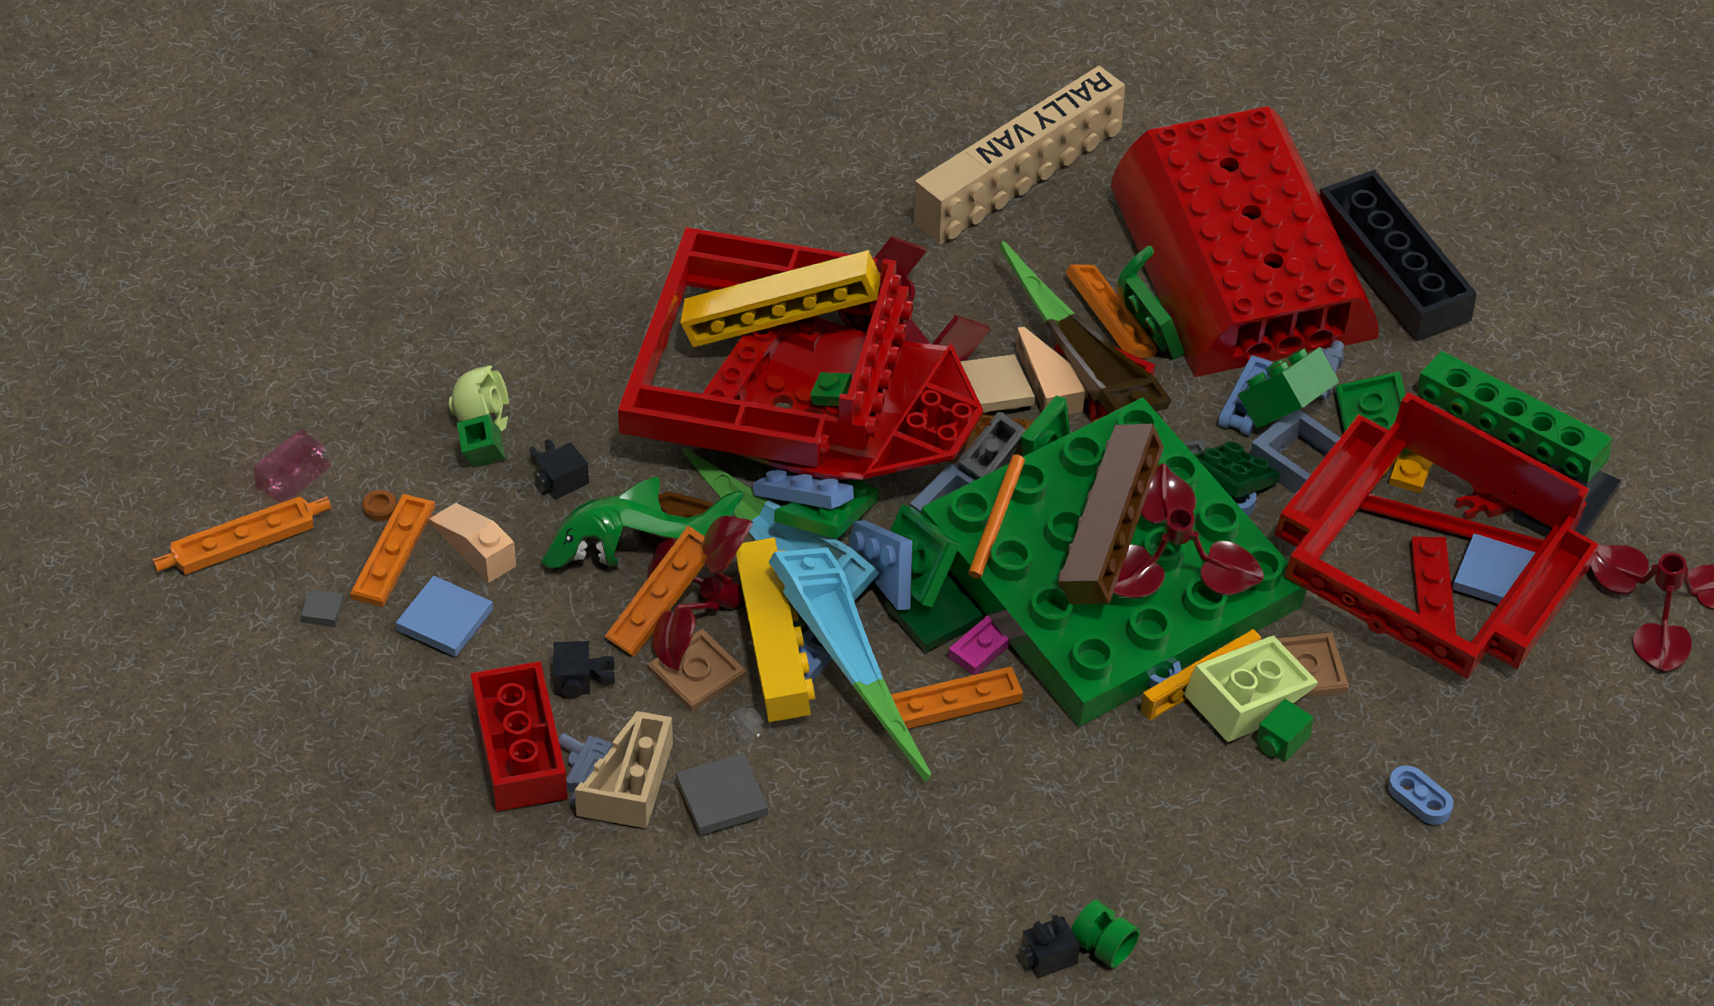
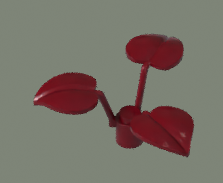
M1162 463L1156 469L1141 512L1142 517L1151 524H1160L1166 521L1162 541L1152 557H1150L1145 548L1139 545L1129 546L1113 594L1123 598L1137 599L1155 593L1162 586L1165 579L1163 568L1155 562L1159 560L1169 542L1181 545L1189 540L1193 541L1200 559L1206 562L1201 568V579L1208 589L1220 595L1229 596L1241 593L1261 583L1264 579V573L1256 559L1243 547L1233 542H1215L1210 548L1209 555L1204 552L1198 538L1199 533L1193 530L1195 522L1193 512L1196 507L1195 493L1183 479L1174 474L1166 464Z
M721 516L713 521L707 530L702 546L703 552L707 556L704 564L715 576L707 577L705 580L695 576L692 582L701 585V595L707 602L678 604L674 612L666 611L660 616L654 629L653 647L655 653L667 667L680 671L682 657L690 644L695 629V616L691 610L712 609L717 611L719 606L733 610L739 605L742 599V587L740 584L732 582V578L725 576L722 571L729 566L753 524L751 520ZM666 538L656 546L653 558L649 563L647 579L677 541L676 538Z
M1599 545L1590 568L1595 579L1603 588L1616 594H1630L1635 590L1637 582L1646 584L1655 576L1657 586L1666 592L1661 625L1646 623L1640 626L1633 635L1632 644L1638 657L1655 670L1669 672L1678 669L1686 662L1691 653L1692 639L1686 628L1678 625L1668 626L1672 593L1681 588L1684 581L1689 595H1697V599L1702 606L1714 610V564L1697 566L1688 573L1689 568L1685 558L1680 554L1670 552L1662 555L1658 565L1653 564L1649 571V561L1640 550L1626 545Z

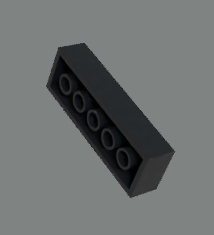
M1375 169L1320 189L1319 196L1347 255L1416 341L1472 320L1477 297L1476 291Z

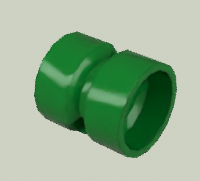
M1096 899L1091 901L1080 912L1071 930L1082 948L1087 951L1095 949V957L1115 969L1134 950L1140 937V928L1123 917L1115 919V911Z

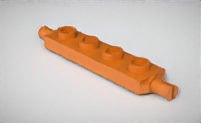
M299 496L171 542V553L153 558L152 563L157 573L177 566L186 575L313 529V516L332 510L327 496L310 503Z

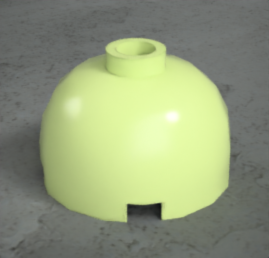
M490 365L466 372L457 380L452 396L449 398V408L452 415L456 416L458 421L461 422L494 412L497 417L494 422L503 431L506 428L508 416L501 419L503 405L509 404V398L501 374L498 370L491 371L493 366Z

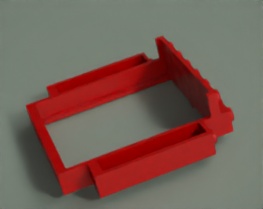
M1410 392L1402 399L1396 420L1389 430L1360 414L1355 418L1283 509L1274 534L1297 547L1290 556L1285 578L1366 622L1371 631L1377 634L1385 633L1466 679L1470 677L1486 653L1518 670L1590 568L1600 545L1574 531L1587 504L1585 499L1589 488ZM1405 448L1471 483L1472 488L1480 494L1489 493L1553 528L1472 642L1452 633L1320 559Z

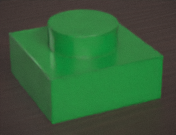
M820 372L810 394L813 405L839 406L840 393H848L852 375L850 373Z

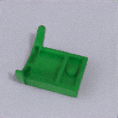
M1147 246L1134 256L1121 271L1117 281V292L1127 309L1135 315L1144 330L1148 328L1153 333L1151 338L1159 351L1163 352L1166 350L1174 360L1184 354V350L1173 321L1162 307L1158 296L1154 297L1137 275L1144 263L1154 253L1153 248Z

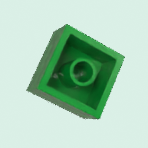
M1320 347L1308 353L1305 348L1300 349L1287 357L1289 362L1279 359L1264 368L1267 374H1264L1262 371L1246 380L1248 387L1239 392L1238 396L1256 428L1303 408L1339 382Z

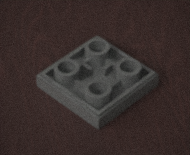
M744 753L676 772V781L699 835L769 815L768 805Z

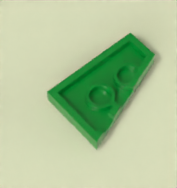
M848 480L841 484L853 486L854 499L833 509L792 502L775 509L774 522L837 539L853 524V521H857L878 501L879 489L867 486L863 481Z

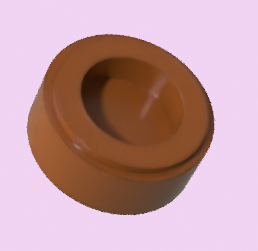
M386 490L372 491L362 501L364 515L368 519L377 522L388 520L397 505L395 496Z

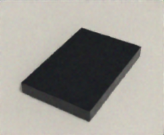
M1552 464L1550 468L1589 488L1585 499L1587 504L1579 524L1574 530L1586 536L1620 488L1621 480L1599 470L1587 483L1578 477L1569 476L1564 469ZM1521 510L1514 517V523L1546 538L1553 529Z

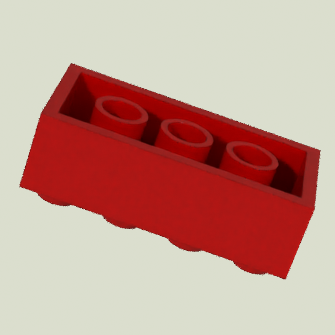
M541 661L470 673L473 703L496 811L568 799L566 771Z

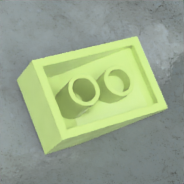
M1273 635L1196 665L1184 695L1223 738L1230 742L1259 729V723L1285 698L1292 703L1296 702L1314 689L1318 681Z

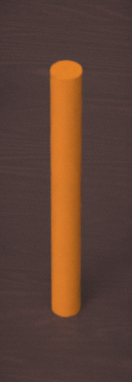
M1012 455L968 572L973 578L980 579L983 575L992 545L995 543L1025 459L1020 455Z

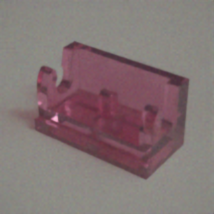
M300 429L253 467L256 487L278 503L292 499L331 467V463L324 456H321L327 451L326 448L308 435L307 431Z

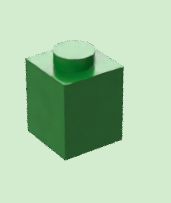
M489 414L457 422L462 453L473 467L506 459L501 430Z
M1285 698L1259 723L1256 744L1260 746L1266 755L1270 757L1276 756L1283 762H1286L1310 738L1314 717Z

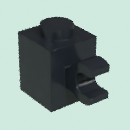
M547 439L544 441L546 450L544 453L537 452L533 446L529 448L530 460L536 465L537 473L534 474L536 485L541 492L547 491L554 500L589 484L588 462L571 442L555 449L554 443Z
M589 641L553 642L555 695L576 698L580 695L590 694V678L604 686L615 684L614 672H604V670L615 669L614 657L602 656L590 659Z
M1056 914L1053 915L1051 921L1043 924L1037 921L1032 928L1023 931L1022 947L1019 948V956L1023 966L1026 969L1032 968L1037 979L1078 964L1080 944L1064 916L1058 917Z

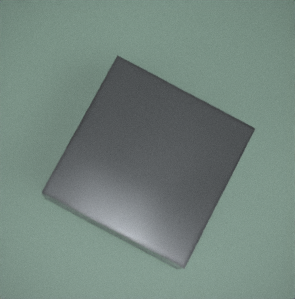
M309 589L301 613L302 623L336 627L344 604V594Z

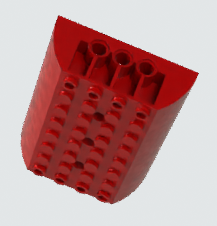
M1265 106L1149 129L1124 154L1116 167L1110 187L1138 251H1142L1147 246H1151L1154 250L1153 255L1144 265L1162 307L1173 321L1184 350L1183 355L1194 377L1246 367L1251 355L1268 361H1275L1287 358L1303 348L1306 349L1307 353L1319 347L1324 349L1330 348L1332 342L1336 340L1341 341L1346 346L1378 339L1379 327L1374 310L1288 128L1275 110ZM1246 213L1255 214L1258 218L1251 220L1243 215ZM1276 262L1281 267L1272 268L1271 266L1266 265L1265 263Z

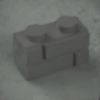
M998 411L990 421V426L983 430L959 460L958 467L975 479H979L1009 464L1012 455H1016L1022 448L1021 436L1026 430L1011 418Z

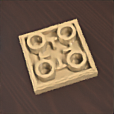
M1015 354L961 361L983 407V414L989 411L1018 409L1034 405L1035 395Z

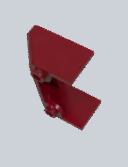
M891 236L874 257L877 258V269L882 273L883 259L896 261V275H901L900 286L909 287L908 301H913L915 285L908 277V274L927 251L922 246ZM838 311L840 319L847 327L867 332L872 316ZM955 315L932 344L948 346L951 342L960 362L966 361L991 329L988 325ZM912 319L910 321L905 320L904 324L907 325L904 341L931 344Z

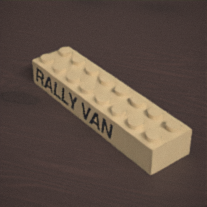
M1097 66L915 181L914 225L939 245L948 239H955L962 230L971 224L976 225L980 223L985 215L995 209H1002L1010 199L1018 194L1023 195L1027 193L1031 186L1040 180L1049 179L1054 171L1060 167L1071 165L1076 157L1085 151L1090 152L1094 150L1099 142L1107 137L1116 136L1122 128L1125 84L1101 66Z

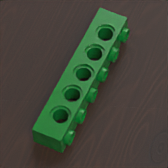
M1441 351L1420 372L1418 395L1431 404H1436L1455 417L1461 418L1484 432L1490 433L1509 443L1511 446L1523 450L1542 462L1557 465L1564 469L1569 476L1578 477L1588 483L1609 461L1613 437L1444 351Z

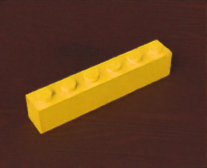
M869 250L685 298L680 323L691 345L697 347L877 300L880 274Z
M775 537L742 543L736 553L737 567L768 722L811 715L809 700L815 699L812 678L805 679L804 674L810 673L806 652L799 653L798 649L804 647L801 626L794 627L793 622L799 621L797 610L783 593L785 585L769 563L773 553L779 552Z

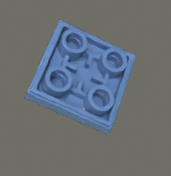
M1474 533L1454 581L1453 590L1499 604L1536 552Z
M433 576L397 620L396 629L401 633L456 657L492 612L493 602Z

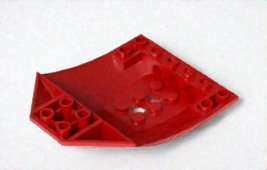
M813 316L744 334L702 394L775 406L778 403H787L791 406L789 409L839 417V406L813 405L810 394L820 372L850 373L853 378L867 332ZM904 341L903 344L898 343L897 345L899 347L898 363L896 367L891 366L890 368L892 370V381L890 389L883 390L885 394L882 414L876 413L875 417L878 418L876 434L874 438L869 437L865 450L830 444L827 455H821L818 467L742 454L737 455L772 467L824 479H866L955 459L982 417L984 410L951 342L948 346Z

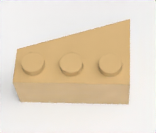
M639 711L633 715L612 742V748L603 759L599 758L594 765V771L584 783L580 782L576 787V816L647 829L673 745L672 717Z

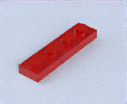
M1412 536L1411 553L1417 612L1457 635L1446 537Z

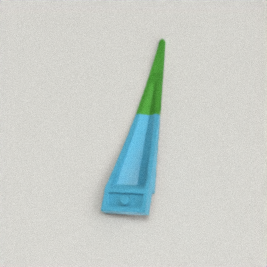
M682 448L684 455L720 498L735 491L743 492L744 496L735 509L734 514L737 518L748 519L753 522L749 532L756 541L775 537L778 551L828 547L846 574L854 601L879 574L856 551L836 539L774 522L775 509L781 506L766 497L755 496L753 489L689 449Z
M828 547L774 552L769 563L785 585L783 593L922 779L927 782L931 772L914 743L884 681L861 623L844 570Z

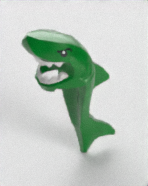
M652 477L646 479L618 496L589 500L576 507L561 522L541 563L549 568H561L572 561L584 560L586 556L585 548L588 547L586 539L596 538L598 540L596 548L600 551L598 554L600 562L609 568L618 566V559L614 556L623 526L672 538H679L686 527L690 526L705 536L713 521L721 516L733 515L744 494L741 491L726 494L704 513L686 518L663 512L658 500L660 478Z

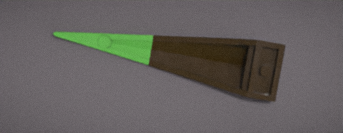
M1002 241L1000 245L1002 254L1094 402L1102 404L1108 414L1142 397L1156 412L1168 409L1171 398L1157 379L1116 349L1077 316L1036 276L1011 247Z

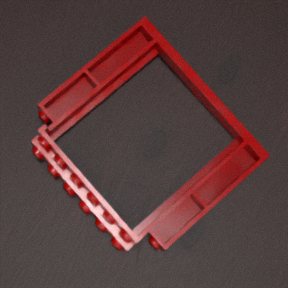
M686 227L618 408L619 434L818 467L821 455H827L830 444L865 450L869 437L874 438L878 424V418L875 417L876 413L882 414L885 403L883 390H889L892 381V370L890 368L891 366L896 367L898 363L899 347L897 345L898 343L903 344L906 336L907 325L904 322L905 320L910 321L913 313L914 303L913 301H908L909 287L900 286L901 275H896V261L883 259L882 273L879 272L880 283L877 300L836 310L872 316L848 393H840L839 417L651 385L663 350L667 347L669 334L687 286L719 290L852 255ZM873 258V261L877 267V258Z

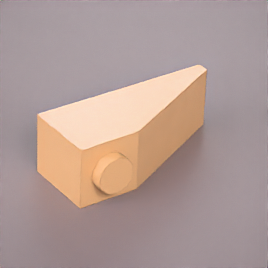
M1019 327L1017 330L1016 349L1041 410L1043 411L1051 400L1058 395L1066 398L1068 414L1083 412L1084 399H1088V391L1073 366L1028 329Z
M458 503L451 505L428 519V522L488 583L516 567L514 541L493 520Z

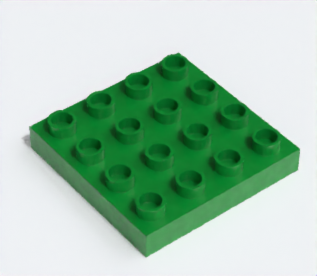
M1143 397L1023 456L1025 459L1023 468L980 579L971 577L968 572L1009 464L922 506L921 514L960 544L949 570L984 613L990 617L1002 635L1005 634L1008 642L1078 727L1150 689L1151 687L1148 686L1150 676L1156 674L1161 678H1167L1168 670L1172 669L1174 663L1179 661L1182 671L1254 629L1257 632L1302 607L1307 590L1284 577L1289 562ZM1115 425H1154L1164 446L1158 466L1162 463L1166 464L1195 493L1196 507L1193 512L1195 517L1193 530L1199 533L1198 538L1204 552L1209 555L1211 546L1218 541H1229L1238 544L1247 550L1262 568L1264 579L1261 583L1235 595L1217 594L1208 589L1201 579V568L1206 562L1200 559L1193 541L1189 540L1181 545L1169 542L1159 560L1155 562L1165 572L1163 584L1155 593L1137 599L1123 598L1113 594L1110 604H1070L1064 590L1059 586V573L1065 566L1069 545L1074 541L1078 529V520L1083 516L1088 493L1093 488L1097 468L1102 463L1106 452V443L1111 438ZM1140 515L1130 545H1139L1145 548L1150 557H1152L1162 541L1166 521L1160 524H1151Z

